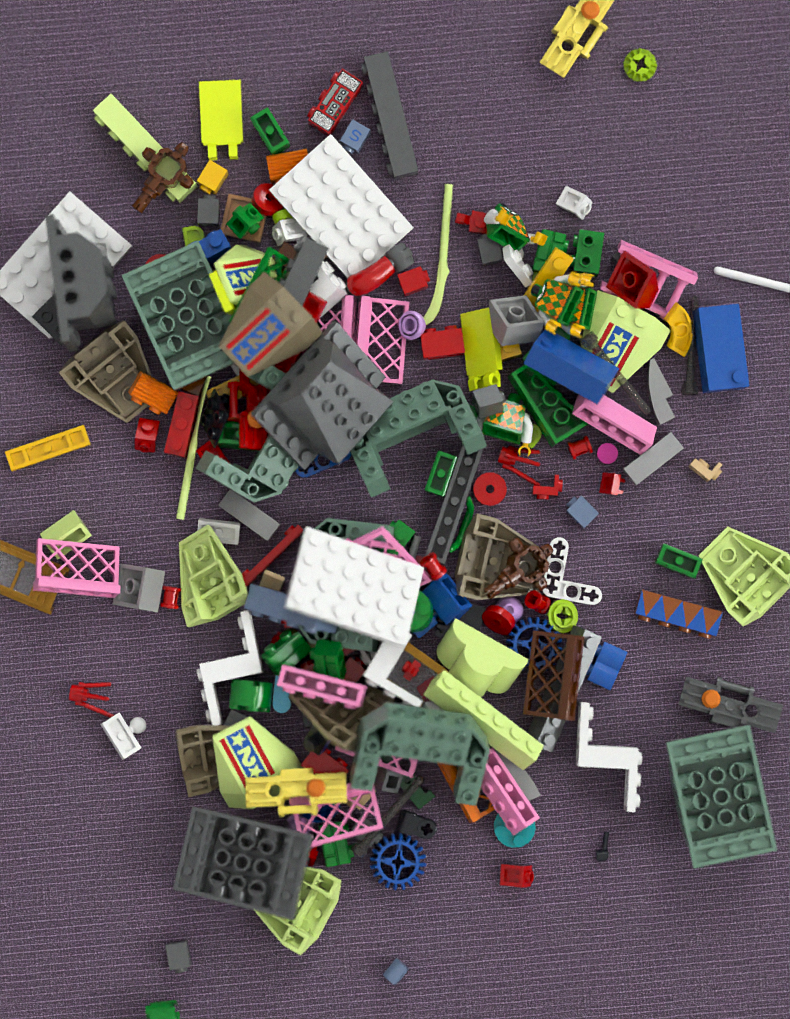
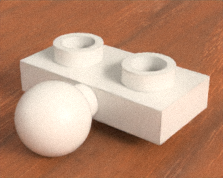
M510 244L503 247L504 261L525 288L530 286L533 271L528 263L525 264L522 261L524 256L523 249L514 251Z
M199 518L198 530L206 525H210L221 543L239 544L241 523Z
M119 712L100 724L122 760L141 749L133 733L140 734L145 731L146 721L143 718H133L130 726H128Z

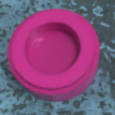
M611 443L602 444L597 450V458L603 464H611L618 457V450Z

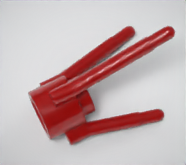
M512 446L508 448L502 447L498 462L503 464L502 468L512 471L535 486H540V483L511 466V464L515 465L516 461L534 466H540V463L519 457V448ZM522 448L520 453H528V449ZM530 449V454H540L539 450Z
M79 682L78 685L72 684L69 700L75 701V705L83 706L110 718L114 716L107 711L83 702L87 701L88 698L109 701V697L90 694L89 689L86 688L111 686L110 682Z

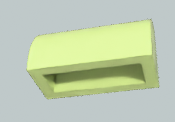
M74 510L40 533L42 539L79 543L92 536ZM46 545L52 554L55 553L50 545ZM64 547L60 551L63 555H65L72 549L70 547ZM56 554L55 557L57 558V560L60 559L58 554Z

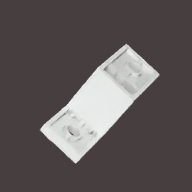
M327 261L322 262L317 273L319 279L312 284L309 290L327 301L320 318L341 301L345 295L349 294L345 290L347 285L340 277L337 278L332 274L334 269Z
M249 610L240 612L241 617H238L239 627L241 630L244 629L245 637L242 638L244 650L249 651V654L199 664L200 669H197L198 679L203 681L204 689L201 690L203 702H207L209 710H205L208 723L212 722V725L215 726L223 724L215 683L264 672L253 619Z
M408 634L406 645L412 637L411 634ZM384 641L363 675L367 678L365 682L375 688L378 685L385 688L383 693L393 699L396 695L402 698L403 705L420 707L421 699L387 680L406 646L402 648Z
M579 702L575 765L580 767L625 769L624 810L635 812L636 807L640 805V795L636 794L637 786L641 784V774L637 773L638 765L642 763V752H638L639 748L589 745L588 741H592V729L589 728V720H593V707H590V703Z

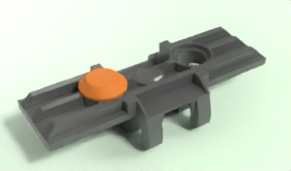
M719 676L715 685L686 677L678 705L711 714L709 723H720L731 728L740 727L742 723L772 733H776L783 708L782 704L754 697L755 687H746L725 681ZM723 688L746 695L745 702L721 696L719 694L720 689ZM748 705L756 707L757 713L755 716L749 717L746 715L745 709Z

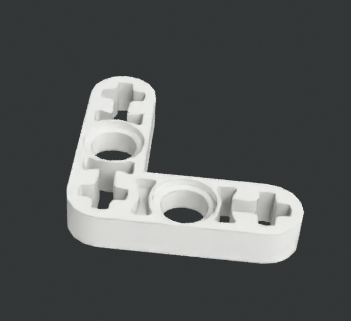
M557 537L553 539L550 543L552 548L558 541H561L562 545L565 546V549L561 550L559 556H564L563 560L551 558V555L547 558L549 565L553 561H557L561 565L559 573H552L548 569V572L544 574L547 585H550L551 578L547 579V574L553 577L560 576L559 581L556 579L554 581L557 591H553L550 594L549 590L544 588L542 590L543 593L551 598L565 599L588 605L598 604L602 598L599 588L563 580L569 545L564 538ZM553 548L554 551L552 554L556 555L557 550L556 548ZM568 586H575L577 588L578 594L576 597L570 598L567 596L566 589ZM581 587L585 588L584 592L591 593L592 590H595L598 599L595 598L591 602L589 597L583 596V600H579Z

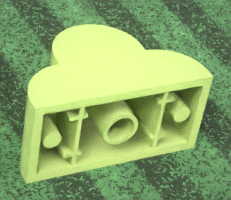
M456 618L437 646V656L440 662L449 669L448 673L479 697H482L486 691L496 694L508 691L529 660Z

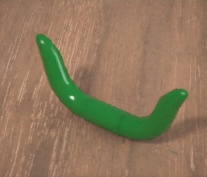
M471 497L466 499V513L459 534L450 547V553L461 546L464 532L472 521L474 504Z

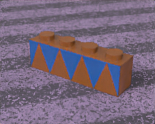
M640 590L634 614L638 615V619L650 622V619L657 620L660 626L670 628L671 625L679 627L678 631L690 634L691 630L699 632L698 636L710 639L711 636H717L723 612L650 591Z

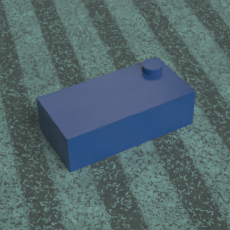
M739 304L702 307L692 311L702 392H722L749 387Z
M546 329L535 341L524 362L525 365L597 405L610 388L619 370L613 364L557 333L553 335Z

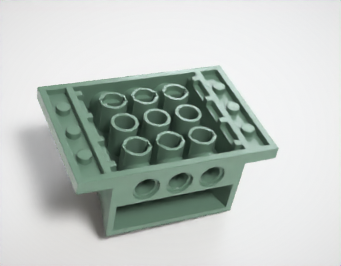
M199 241L122 275L174 391L235 364L218 347L230 324L229 321L232 315L224 312L209 276L213 271Z
M750 725L666 742L670 760L668 766L671 787L680 827L686 846L689 848L693 868L777 851Z

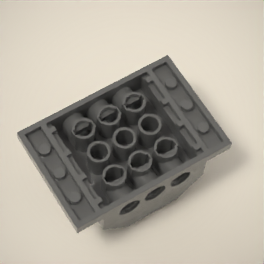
M54 214L45 215L61 342L69 352H77L78 346L81 345L78 330L108 327L117 324L114 299H117V292L111 280L114 278V270L108 259L106 243H94L78 232L66 233L62 223H60L59 219L55 218Z
M332 321L323 334L309 347L250 415L301 469L305 470L317 455L339 464L394 401L377 389L386 378L385 375L337 322Z
M192 806L173 890L294 920L314 835L247 817Z

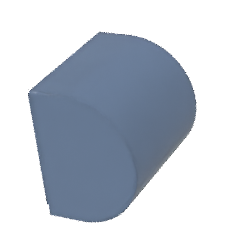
M395 958L383 973V976L393 985H396L407 973L409 967Z

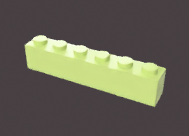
M110 94L93 110L96 115L94 119L101 127L107 126L110 130L108 134L114 141L120 140L124 144L122 149L130 157L134 155L139 160L136 163L144 172L146 170L149 171L148 165L150 162L143 158L142 152L148 147L156 151L157 154L163 148L123 105ZM166 156L156 167L155 172L163 178L170 180L171 178L173 179L180 169V165L172 158ZM194 181L190 189H185L180 186L179 182L175 188H166L165 194L171 201L177 200L181 203L198 186Z
M443 670L431 681L424 696L444 711L470 714L487 736L488 744L519 768L524 770L537 760L543 748L540 742L448 672Z

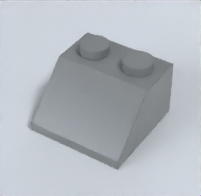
M526 295L489 300L492 332L501 346L535 342L538 339L544 321Z
M120 563L118 582L120 594L113 598V605L158 612L165 571Z

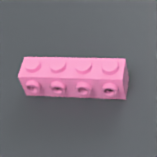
M581 395L577 396L572 412L576 417L639 455H642L653 445L657 429L653 424L605 395L598 405Z
M282 665L277 686L283 687L282 691L295 694V691L304 692L303 696L315 699L316 696L323 697V702L336 704V701L342 702L344 707L354 710L357 707L363 706L368 687L289 665Z
M492 747L481 788L493 804L496 812L499 813L505 822L507 829L514 836L540 817Z

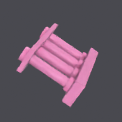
M621 240L618 245L620 256L623 251H627L649 268L652 266L659 269L657 277L659 290L651 307L645 309L659 314V317L664 320V317L674 303H678L685 286L689 283L695 285L698 279L697 272ZM672 275L677 277L678 283L665 308L655 304V301L666 278ZM601 281L600 289L603 292L619 297L606 288L607 282Z

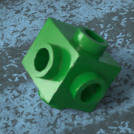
M249 203L244 207L241 205L232 212L233 216L226 225L241 239L249 233L251 235L256 233L260 229L259 223L264 217Z

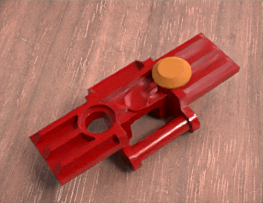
M239 368V382L231 381L227 383V387L230 389L229 417L227 420L239 422V448L260 451L268 438V433L250 414L270 391L260 384L258 386L252 385L249 380L250 378ZM238 391H241L243 397H247L246 410L238 414Z

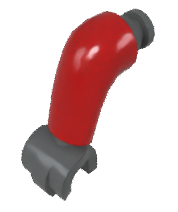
M401 242L387 251L385 256L369 267L351 275L345 283L347 285L345 290L349 293L348 295L361 296L368 294L381 286L395 272L399 273L414 263L412 251Z

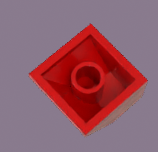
M627 251L622 252L606 285V288L635 309L650 308L659 290L656 272Z

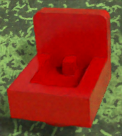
M139 418L135 434V450L155 453L160 421Z
M555 474L553 487L533 486L532 495H537L536 499L549 500V496L557 497L558 492H562L563 480H560L559 475Z

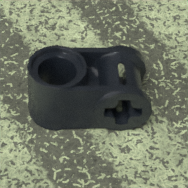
M401 810L395 830L404 834L429 839L435 835L437 825L429 818L419 816L410 811ZM428 823L433 832L429 831L428 834H425L422 826Z

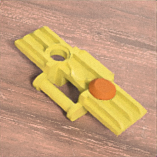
M580 0L575 8L570 5L567 6L563 16L551 31L554 34L557 33V36L540 63L565 78L579 55L588 59L590 57L589 53L603 31L606 32L608 29L601 21L614 0ZM592 24L596 29L585 46L582 47L578 44L579 39L586 28ZM564 41L572 45L573 49L571 51L563 50L562 43Z
M312 768L282 769L280 775L246 778V808L278 806L279 817H284L285 814L304 813L318 815V804L347 803L346 773L314 774ZM279 786L281 789L280 794L272 797L270 795L271 787ZM291 797L310 798L311 805L285 806V800H289Z

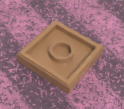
M228 194L221 226L225 236L239 239L226 223L233 216L232 212L240 205L244 207L249 203L252 204V198ZM261 214L264 219L259 223L260 229L253 235L249 233L241 239L261 244L267 216Z

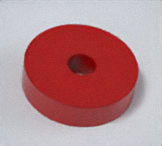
M270 183L257 186L252 195L254 208L266 216H272L283 209V206L270 193L269 189L274 186V184Z
M488 472L476 479L473 492L478 502L486 506H494L504 499L507 486L500 475ZM487 486H493L494 491L488 493L486 491Z
M490 605L482 614L484 624L498 634L507 635L515 626V619L512 614L500 606Z

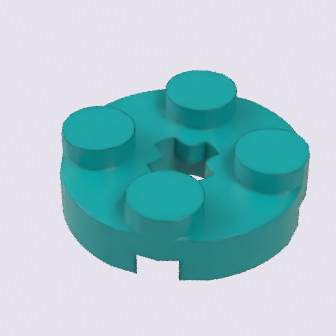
M499 813L495 817L494 832L498 840L505 846L511 848L522 847L529 843L535 834V822L513 836Z

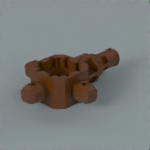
M183 142L174 148L175 152L169 148H163L156 154V151L148 147L142 152L143 158L150 162L148 165L150 175L143 183V192L132 204V207L138 210L139 213L142 214L152 199L155 200L157 196L160 197L166 188H175L180 182V186L190 189L194 184L192 178L186 174L187 165L182 157L186 156L189 147ZM166 156L180 164V169L173 179L171 178L170 180L163 178L155 172L156 167Z
M517 537L511 539L508 544L513 553L507 558V567L500 571L497 580L483 589L484 593L488 592L486 596L492 600L493 597L504 589L514 588L520 582L532 583L538 590L546 588L548 586L547 581L542 575L548 572L549 562L546 558L553 553L552 546L550 544H543L540 547L524 545ZM528 552H531L534 560H537V567L535 571L525 576L523 570L519 568L520 564L518 561Z

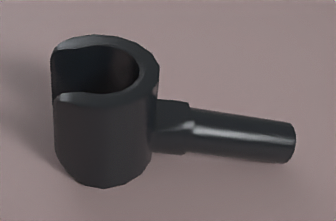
M604 832L602 850H596L597 861H606L608 859L607 845L609 832Z

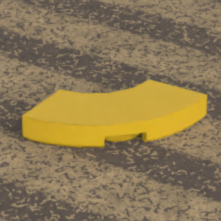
M675 302L664 317L671 330L667 346L685 357L693 337L691 319L686 310Z

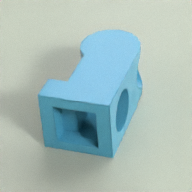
M275 675L273 708L279 713H285L292 705L289 698L290 693L282 691L283 687L277 686L279 677Z

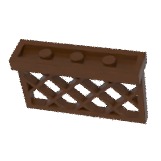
M533 630L523 714L575 720L584 636ZM539 635L545 636L549 641V644L543 649L538 645ZM561 638L567 639L566 648L563 651H560L555 644ZM553 647L558 655L550 661L545 652ZM542 656L547 664L539 670L536 667V660ZM561 658L564 668L558 673L553 664ZM550 667L555 676L547 682L542 673ZM537 677L544 684L538 691L533 687V682ZM558 679L561 683V690L555 693L550 685ZM547 688L553 697L545 703L539 694ZM537 698L542 706L536 711H530L531 701ZM554 700L559 705L558 714H552L547 707Z

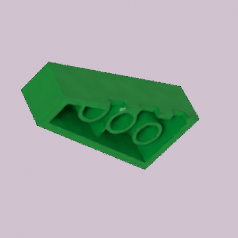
M524 365L507 377L551 448L588 425V423L572 414L574 406L570 405L562 397V394L555 390L538 371Z

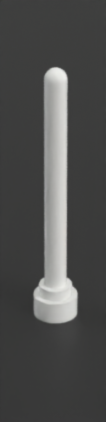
M722 267L714 268L716 275L790 293V284Z

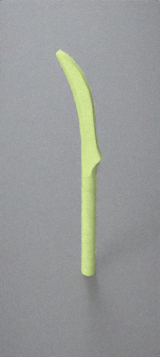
M445 184L438 274L434 296L424 316L426 325L431 323L439 313L446 279L450 272L447 256L452 184Z
M207 376L204 383L196 423L189 444L177 519L184 520L197 450L199 423L206 392L211 380L210 376Z

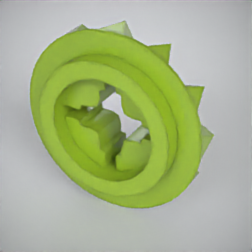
M641 48L632 50L624 60L625 73L630 79L638 82L650 79L657 68L655 56L649 50ZM645 58L644 65L646 66V68L642 67L640 70H638V72H636L637 64L634 61L639 62L641 59Z
M561 599L556 600L549 606L550 609L546 615L549 619L548 624L553 626L552 630L566 633L572 630L573 625L576 626L578 612L572 602ZM562 612V614L568 616V618L561 620V618H558V616L556 615Z

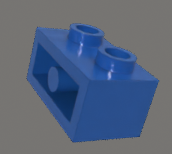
M221 229L210 232L199 241L211 268L215 266L214 263L231 249Z
M448 573L432 581L422 591L430 599L434 610L446 625L453 623L455 618L459 620L472 607V604L466 597L457 595L456 584Z

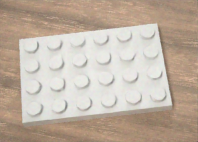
M331 134L269 189L270 193L313 241L329 248L326 255L347 279L379 260L413 229V226Z
M70 191L50 213L54 214L57 220H60L66 233L78 232L94 243H106L108 259L113 268L133 247ZM44 220L1 268L0 296L51 340L52 336L32 317L55 294L46 220Z
M306 527L303 532L284 608L403 648L406 646L424 567Z

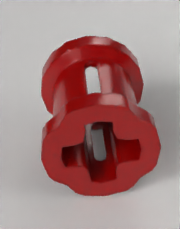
M583 436V439L573 443L567 442L573 460L587 452L593 453L587 436Z
M435 552L428 554L420 561V565L425 567L430 573L432 581L439 579L447 571V568L442 566L437 560Z
M163 586L164 596L160 607L178 609V595L182 588Z
M533 590L527 593L525 605L530 609H535L540 614H545L549 611L551 600L541 595L538 591Z

